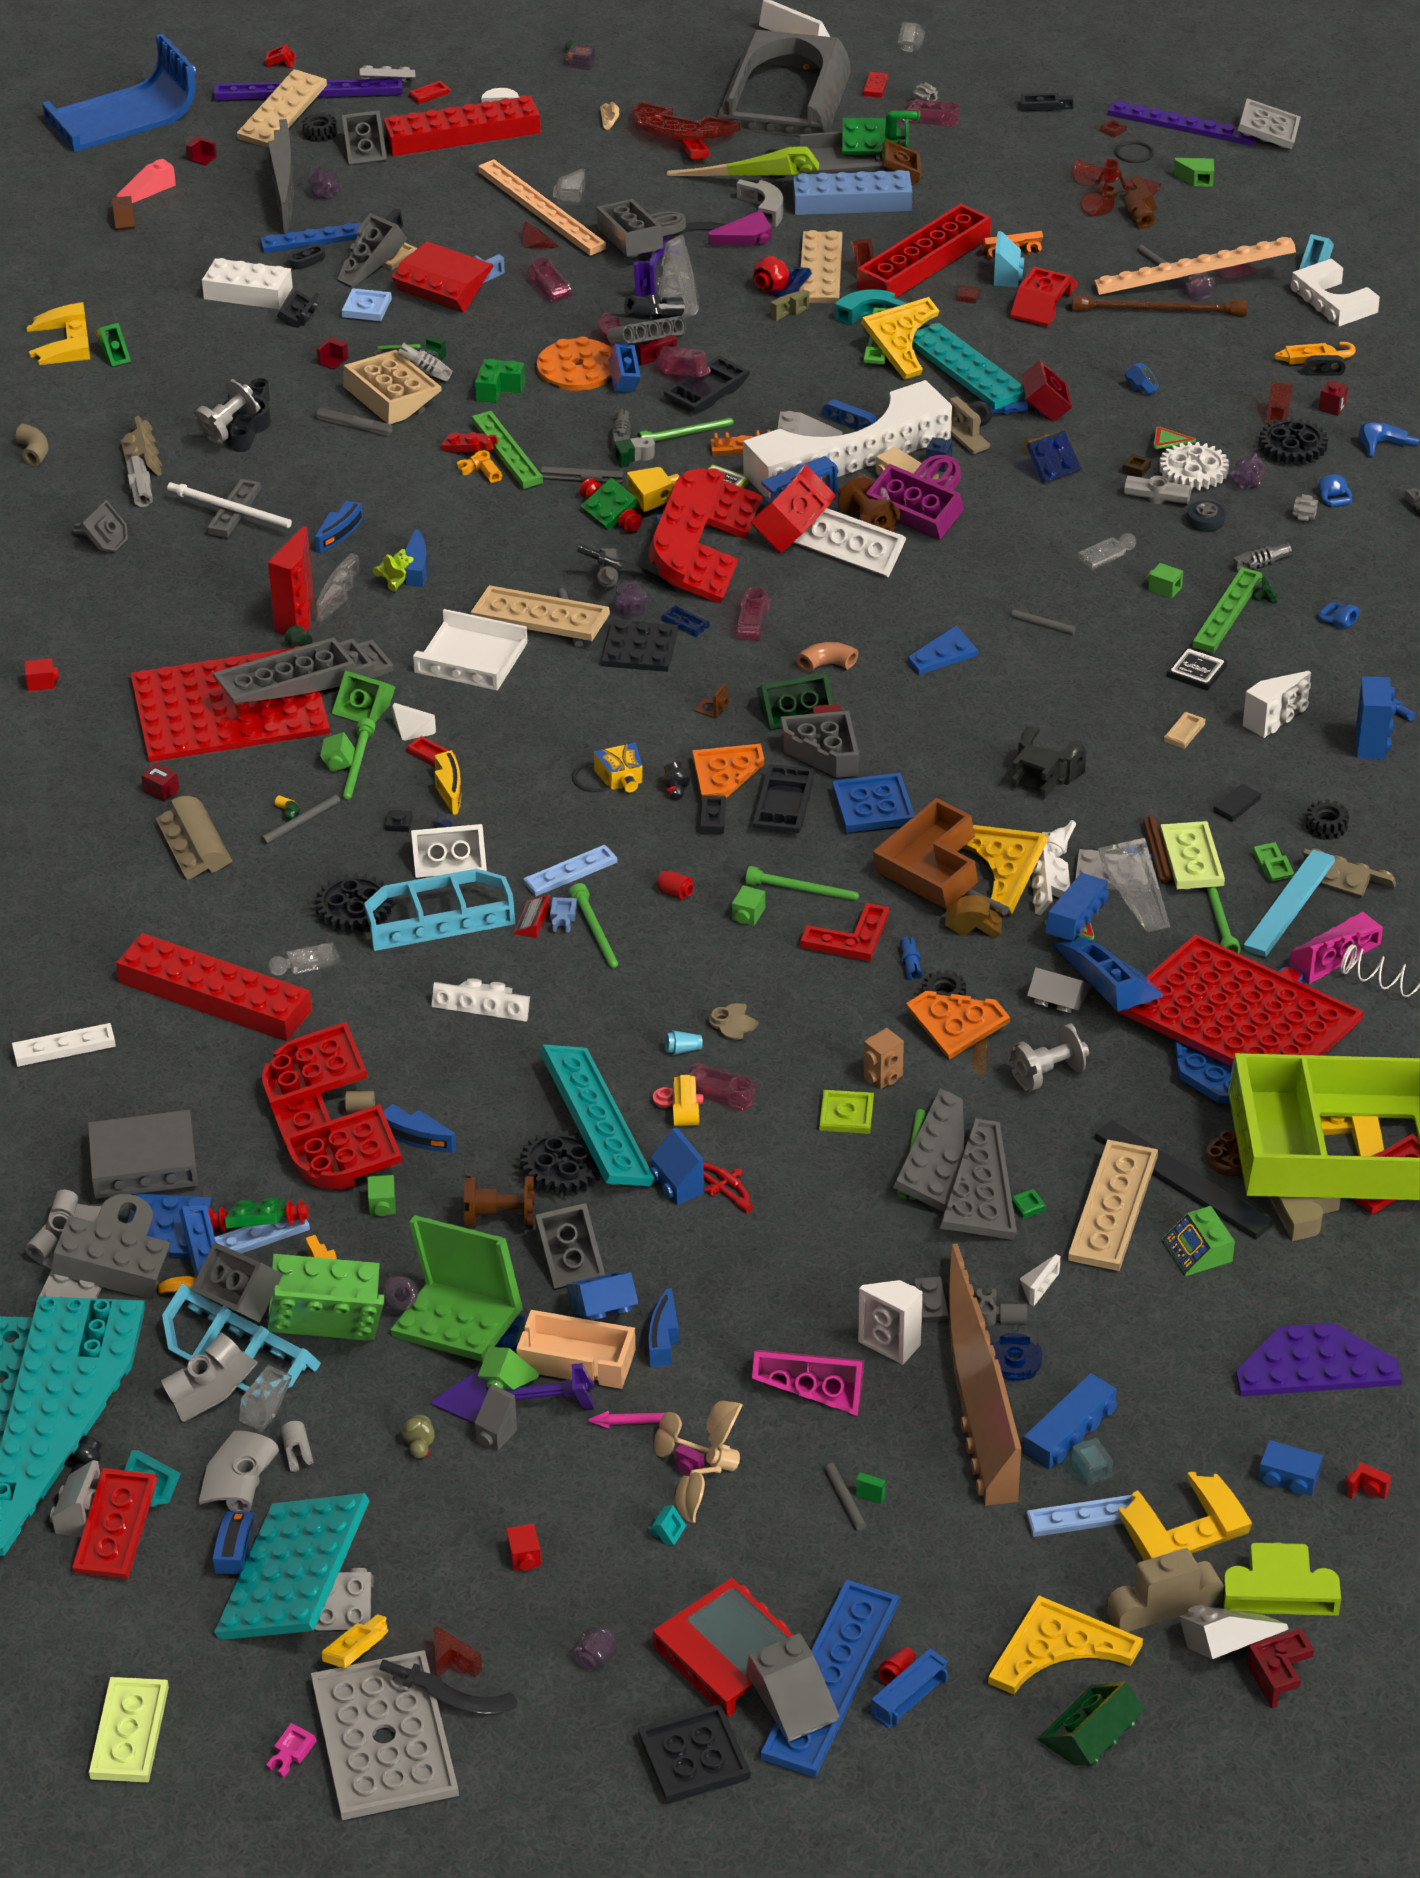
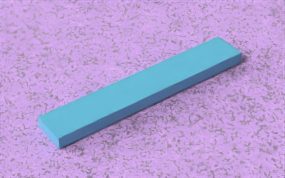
M1312 850L1244 943V950L1267 957L1335 863L1333 855Z

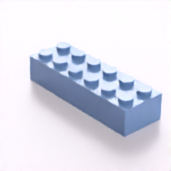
M897 170L895 172L860 171L857 173H801L793 175L795 215L912 211L910 172Z

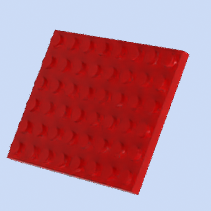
M302 646L131 673L149 762L330 734V727L320 691L274 699L233 703L213 677L214 672Z
M1197 934L1191 937L1147 976L1162 992L1163 997L1155 999L1150 1003L1133 1006L1128 1010L1117 1011L1115 1009L1116 1012L1232 1067L1235 1053L1324 1056L1363 1019L1364 1011Z

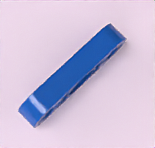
M835 399L829 400L822 408L823 415L826 418L844 425H851L850 427L862 430L878 421L874 414ZM847 413H850L853 416L854 421L849 419Z

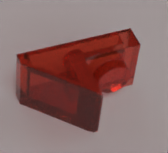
M1271 383L1266 424L1269 422L1274 424L1275 419L1282 422L1283 418L1288 420L1293 389L1292 384Z
M436 1626L433 1629L437 1676L440 1677L453 1664L460 1673L465 1674L467 1672L475 1678L482 1671L481 1653L440 1627Z

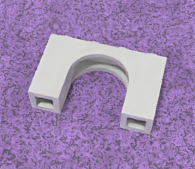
M1328 259L1292 272L1290 284L1292 291L1298 293L1306 302H1309L1318 312L1324 314L1329 321H1332L1338 327L1378 313L1380 297L1368 287L1349 294H1333L1325 291V289L1342 284L1343 267L1333 259Z

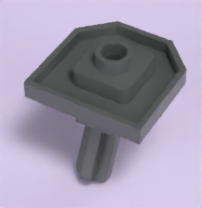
M107 500L103 501L82 523L74 525L73 533L75 535L88 536L90 541L100 551L115 552L128 539L127 524Z

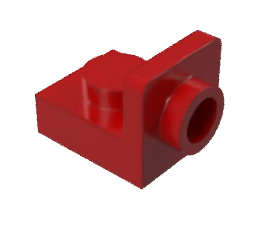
M287 44L268 51L264 62L269 67L274 64L279 65L284 61L288 68H293L295 54L289 49Z
M1361 1462L1356 1471H1350L1345 1482V1486L1348 1487L1347 1497L1352 1499L1360 1488L1370 1496H1377L1385 1500L1390 1490L1391 1475Z

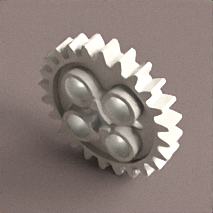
M1188 442L1186 446L1180 443L1179 447L1172 445V450L1166 449V453H1162V458H1160L1159 467L1162 477H1167L1168 482L1173 481V483L1189 485L1191 490L1193 487L1200 490L1203 486L1206 489H1209V485L1216 487L1217 482L1222 483L1223 479H1226L1229 470V460L1226 459V454H1221L1222 450L1215 451V446L1208 448L1207 443L1200 446L1199 442L1195 445Z

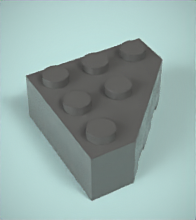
M849 711L781 717V742L784 753L836 778L859 776V751Z

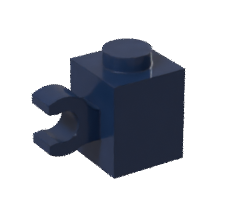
M932 437L926 448V459L935 455H948L952 457L953 441ZM943 467L940 468L938 471L946 472L948 468Z

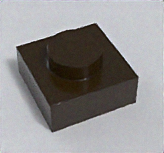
M1131 454L1123 464V472L1142 477L1151 467V459Z

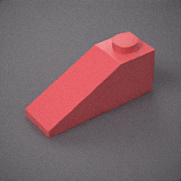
M164 159L156 160L154 163L143 168L116 197L131 196L132 203L176 186L174 166Z

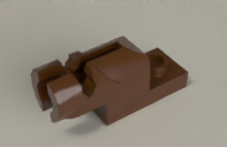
M1136 175L1131 178L1133 183L1131 187L1132 192L1125 196V207L1140 229L1150 228L1156 219L1153 211L1158 208L1152 194L1139 176Z

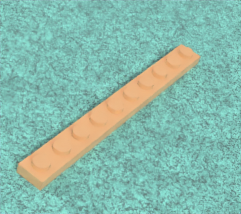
M491 160L478 166L480 174L591 256L606 249L605 241L496 160Z
M1281 237L1277 241H1262L1254 246H1240L1231 251L1221 250L1217 254H1202L1194 259L1184 258L1171 264L1161 263L1157 267L1140 268L1139 271H1124L1116 276H1102L1095 280V286L1100 295L1296 252L1291 238Z

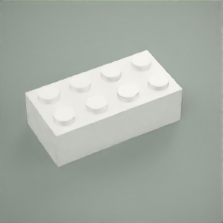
M215 258L202 279L204 299L273 309L281 308L293 288L290 268L268 266L260 263H246L244 261H231L223 258Z

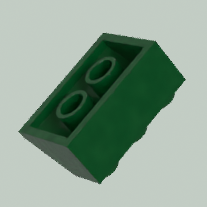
M827 673L764 684L756 688L760 709L770 730L781 728V717L812 714V706L833 705Z
M1127 1682L1091 1685L1037 1739L1075 1766H1092L1102 1758L1101 1754L1107 1748L1112 1747L1120 1740L1119 1736L1125 1730L1137 1723V1718L1145 1709Z

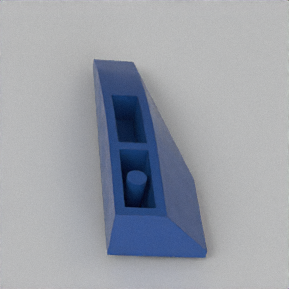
M1076 936L1073 941L1062 939L1053 942L1054 947L1117 1011L1128 1010L1133 1006L1150 1003L1155 999L1163 997L1162 992L1141 971L1120 960L1098 943L1080 936Z

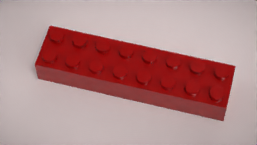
M525 95L519 98H504L493 102L485 101L480 104H466L460 107H447L441 110H428L421 113H409L408 115H394L389 118H383L385 139L392 156L541 133L539 111L532 97Z
M960 203L858 267L857 289L861 291H889L895 293V298L983 243L984 238H990L991 217Z
M144 933L136 939L116 962L118 979L121 984L284 1041H288L312 1011L310 990Z

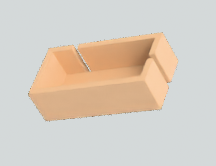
M531 1310L525 1325V1331H523L516 1349L517 1355L538 1371L540 1375L572 1380V1364L583 1363L593 1383L595 1380H598L599 1385L622 1389L636 1350L635 1328Z

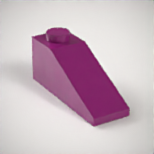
M762 210L708 232V243L710 245L764 244L772 239V228Z

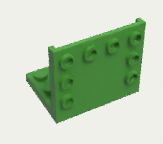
M414 1215L409 1223L426 1285L391 1328L392 1336L404 1341L483 1362L488 1347H495L523 1309L506 1238Z
M273 1254L272 1268L282 1273L283 1276L279 1285H275L274 1294L269 1302L267 1330L274 1333L374 1340L384 1305V1295H378L380 1263Z

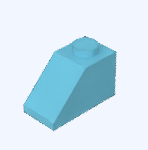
M1311 234L1299 270L1330 259L1334 246L1329 238Z

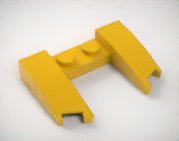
M83 302L49 310L34 317L33 324L27 326V332L66 328L67 339L29 351L31 358L35 356L40 357L38 360L39 365L90 359Z
M1320 1116L1323 1135L1352 1133L1358 1156L1373 1157L1384 1150L1378 1116Z
M1188 1472L1186 1477L1207 1512V1517L1166 1531L1138 1490L1131 1495L1130 1499L1133 1501L1126 1509L1120 1507L1117 1512L1144 1561L1184 1548H1188L1192 1554L1248 1534L1252 1522L1235 1495L1218 1474H1213V1477L1197 1476L1196 1472Z

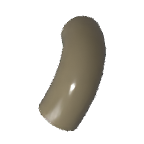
M22 423L16 431V442L27 446L22 452L25 462L33 466H39L48 453V440L39 429Z

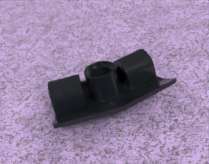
M657 294L645 297L629 295L624 301L625 313H611V316L639 320H656L682 316L684 313V300L682 297H664L661 300L660 295Z

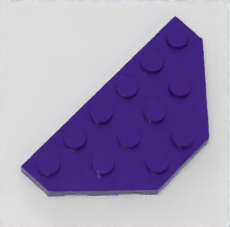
M1334 1323L1280 1326L1236 1370L1240 1397L1402 1385V1376L1396 1358Z

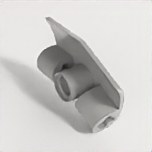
M70 1190L57 1191L48 1221L25 1246L26 1253L42 1266L52 1269L54 1251L69 1215L96 1222L102 1206L77 1204L78 1196Z
M220 1333L208 1346L203 1355L194 1356L190 1359L187 1368L180 1369L162 1379L161 1382L174 1403L181 1421L186 1422L228 1398L258 1362L242 1352L229 1337ZM207 1368L203 1374H198L200 1370Z
M233 1431L206 1467L199 1505L212 1501L226 1500L227 1506L231 1511L249 1512L252 1507L255 1489L260 1482L259 1474L267 1468L278 1454L279 1448L272 1439L257 1433Z

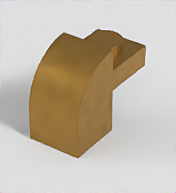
M970 895L958 899L946 909L945 925L961 936H966L977 927L992 938H996L1001 934L1002 917L989 909V899Z

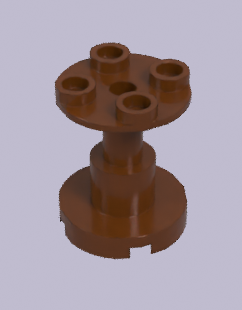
M860 474L838 488L837 494L839 496L837 502L843 512L851 514L859 511V520L892 532L896 528L894 524L896 520L899 521L900 510L888 499L875 500L869 499L866 496L867 491L874 484L872 479L864 474Z
M466 1176L464 1183L465 1227H477L478 1215H497L498 1209H524L525 1227H534V1177L525 1176L524 1194H498L497 1189H478L477 1176Z

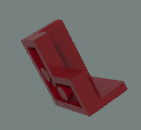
M1302 1628L1249 1645L1246 1665L1271 1708L1277 1707L1278 1695L1280 1693L1300 1687L1301 1679L1293 1668L1292 1663L1313 1657L1314 1649Z

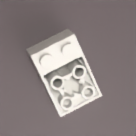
M1305 671L1263 680L1247 690L1243 726L1265 738L1270 733H1275L1285 722H1290L1296 714L1304 712L1309 704L1308 695L1311 687V672Z

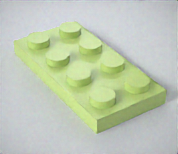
M1207 821L1161 824L1160 832L1177 889L1224 886V874Z
M110 1677L89 1770L91 1780L149 1783L169 1688L168 1680Z

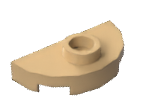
M610 102V104L605 103L600 107L603 127L606 130H609L619 117V107L613 102Z

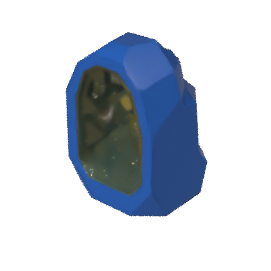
M1134 364L1125 372L1124 376L1134 391H1140L1145 395L1153 394L1159 387L1155 376L1145 364Z

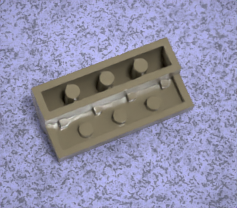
M192 796L175 798L171 800L174 807L156 818L187 880L194 878L208 868L213 873L233 862L204 805L199 799Z

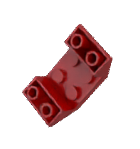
M1033 267L1018 288L1010 318L1048 327L1056 315V302L1062 294L1071 296L1078 286V282L1071 275Z
M807 464L796 473L783 491L750 522L779 554L806 531L836 496Z

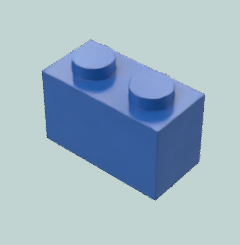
M614 344L608 358L614 391L634 392L641 378L635 345Z
M1269 1440L1260 1463L1258 1481L1272 1487L1278 1486L1292 1490L1296 1494L1312 1496L1321 1473L1323 1455Z

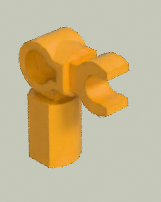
M478 451L469 460L457 462V467L461 469L463 475H468L474 470L481 469L491 483L502 479V473L491 460L488 451Z

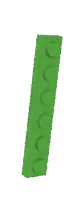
M492 411L472 416V423L480 433H485L486 436H497L499 443L493 444V450L523 489L543 483V476Z
M1241 567L1193 640V648L1214 654L1261 582V572Z

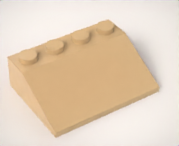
M397 350L344 365L343 387L387 424L407 419L441 391L440 385L408 359L398 355Z

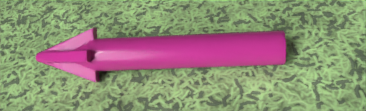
M609 1411L589 1418L588 1421L608 1429L609 1425L659 1424L661 1417L667 1412L609 1414Z

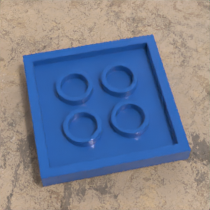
M901 773L832 781V789L846 833L903 826L915 816Z
M135 1194V1196L144 1199L150 1205L153 1212L152 1225L148 1236L171 1242L168 1258L190 1259L179 1211L182 1206L207 1205L209 1209L212 1207V1197ZM133 1210L130 1211L127 1223L131 1222L134 1218L135 1212Z

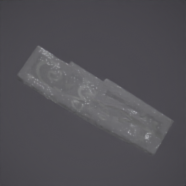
M351 553L338 565L326 581L316 603L317 622L321 623L347 601V591L354 586L353 577L360 572L358 555Z

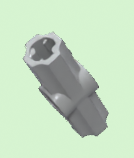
M132 456L127 461L130 493L133 494L135 505L146 507L153 502L150 474L146 470L145 460L139 456Z
M1127 476L1124 493L1125 495L1148 498L1154 504L1168 501L1188 505L1191 486L1168 482L1162 476H1153L1150 479Z

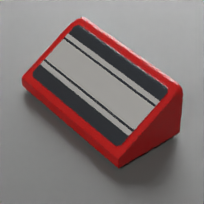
M549 895L526 902L514 935L538 937L550 908Z

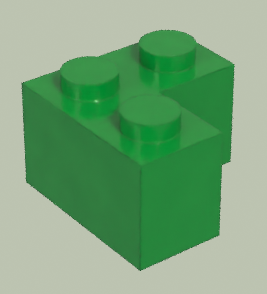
M484 359L475 381L476 402L497 403L501 392L521 394L525 385V363Z

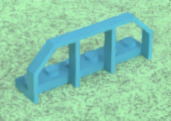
M478 868L385 885L364 903L374 951L515 924L513 894L506 877ZM478 881L503 889L507 900L466 908L459 884ZM451 886L460 909L424 916L416 892ZM409 894L417 918L376 925L373 911L387 898Z
M181 1284L162 1314L168 1349L187 1361H190L196 1355H203L208 1346L216 1339L224 1324L229 1325L228 1330L242 1338L246 1334L250 1337V1343L244 1353L251 1358L255 1357L259 1348L263 1349L264 1345L271 1348L270 1353L284 1360L285 1356L292 1359V1366L283 1379L253 1389L243 1383L237 1386L238 1389L255 1398L292 1387L301 1371H305L306 1368L316 1371L321 1364L306 1349H301L269 1332L265 1327H259L233 1313L224 1305L220 1306L192 1291L184 1284ZM185 1300L189 1303L188 1309L198 1315L205 1312L209 1315L208 1319L213 1322L192 1356L178 1349L173 1318Z

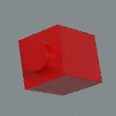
M52 659L25 661L28 691L55 689V681L59 680L58 667H53Z
M528 1524L506 1528L507 1545L513 1571H528L534 1567L541 1566L540 1546L535 1525Z

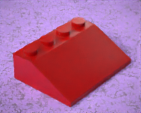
M427 241L400 262L391 278L400 291L464 313L492 270L493 264Z
M304 526L268 561L275 632L298 639L303 633H307L310 628L314 599L307 527Z

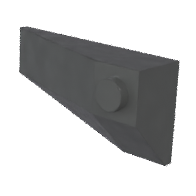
M369 213L356 232L358 235L355 243L351 244L350 256L345 260L337 280L353 288L393 257L407 240L397 224Z

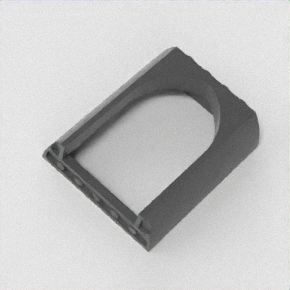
M756 30L746 44L718 113L715 129L798 138L799 134L829 132L851 73L850 60L841 41L836 37ZM759 64L803 68L805 64L810 66V69L821 70L808 104V119L735 112L752 70Z

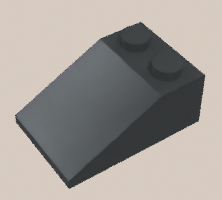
M380 110L342 115L349 165L387 161Z
M586 1203L535 1215L537 1235L554 1289L566 1287L567 1283L605 1275Z
M214 1242L191 1290L260 1323L274 1294L275 1285H279L283 1274L259 1261Z
M800 1633L749 1654L746 1674L788 1742L839 1720L840 1716L815 1656Z

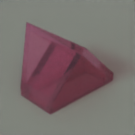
M1252 262L1214 271L1222 280L1258 272V269Z

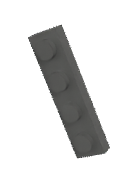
M240 479L226 500L249 507L261 490V482ZM221 507L207 527L208 534L228 538L244 514Z

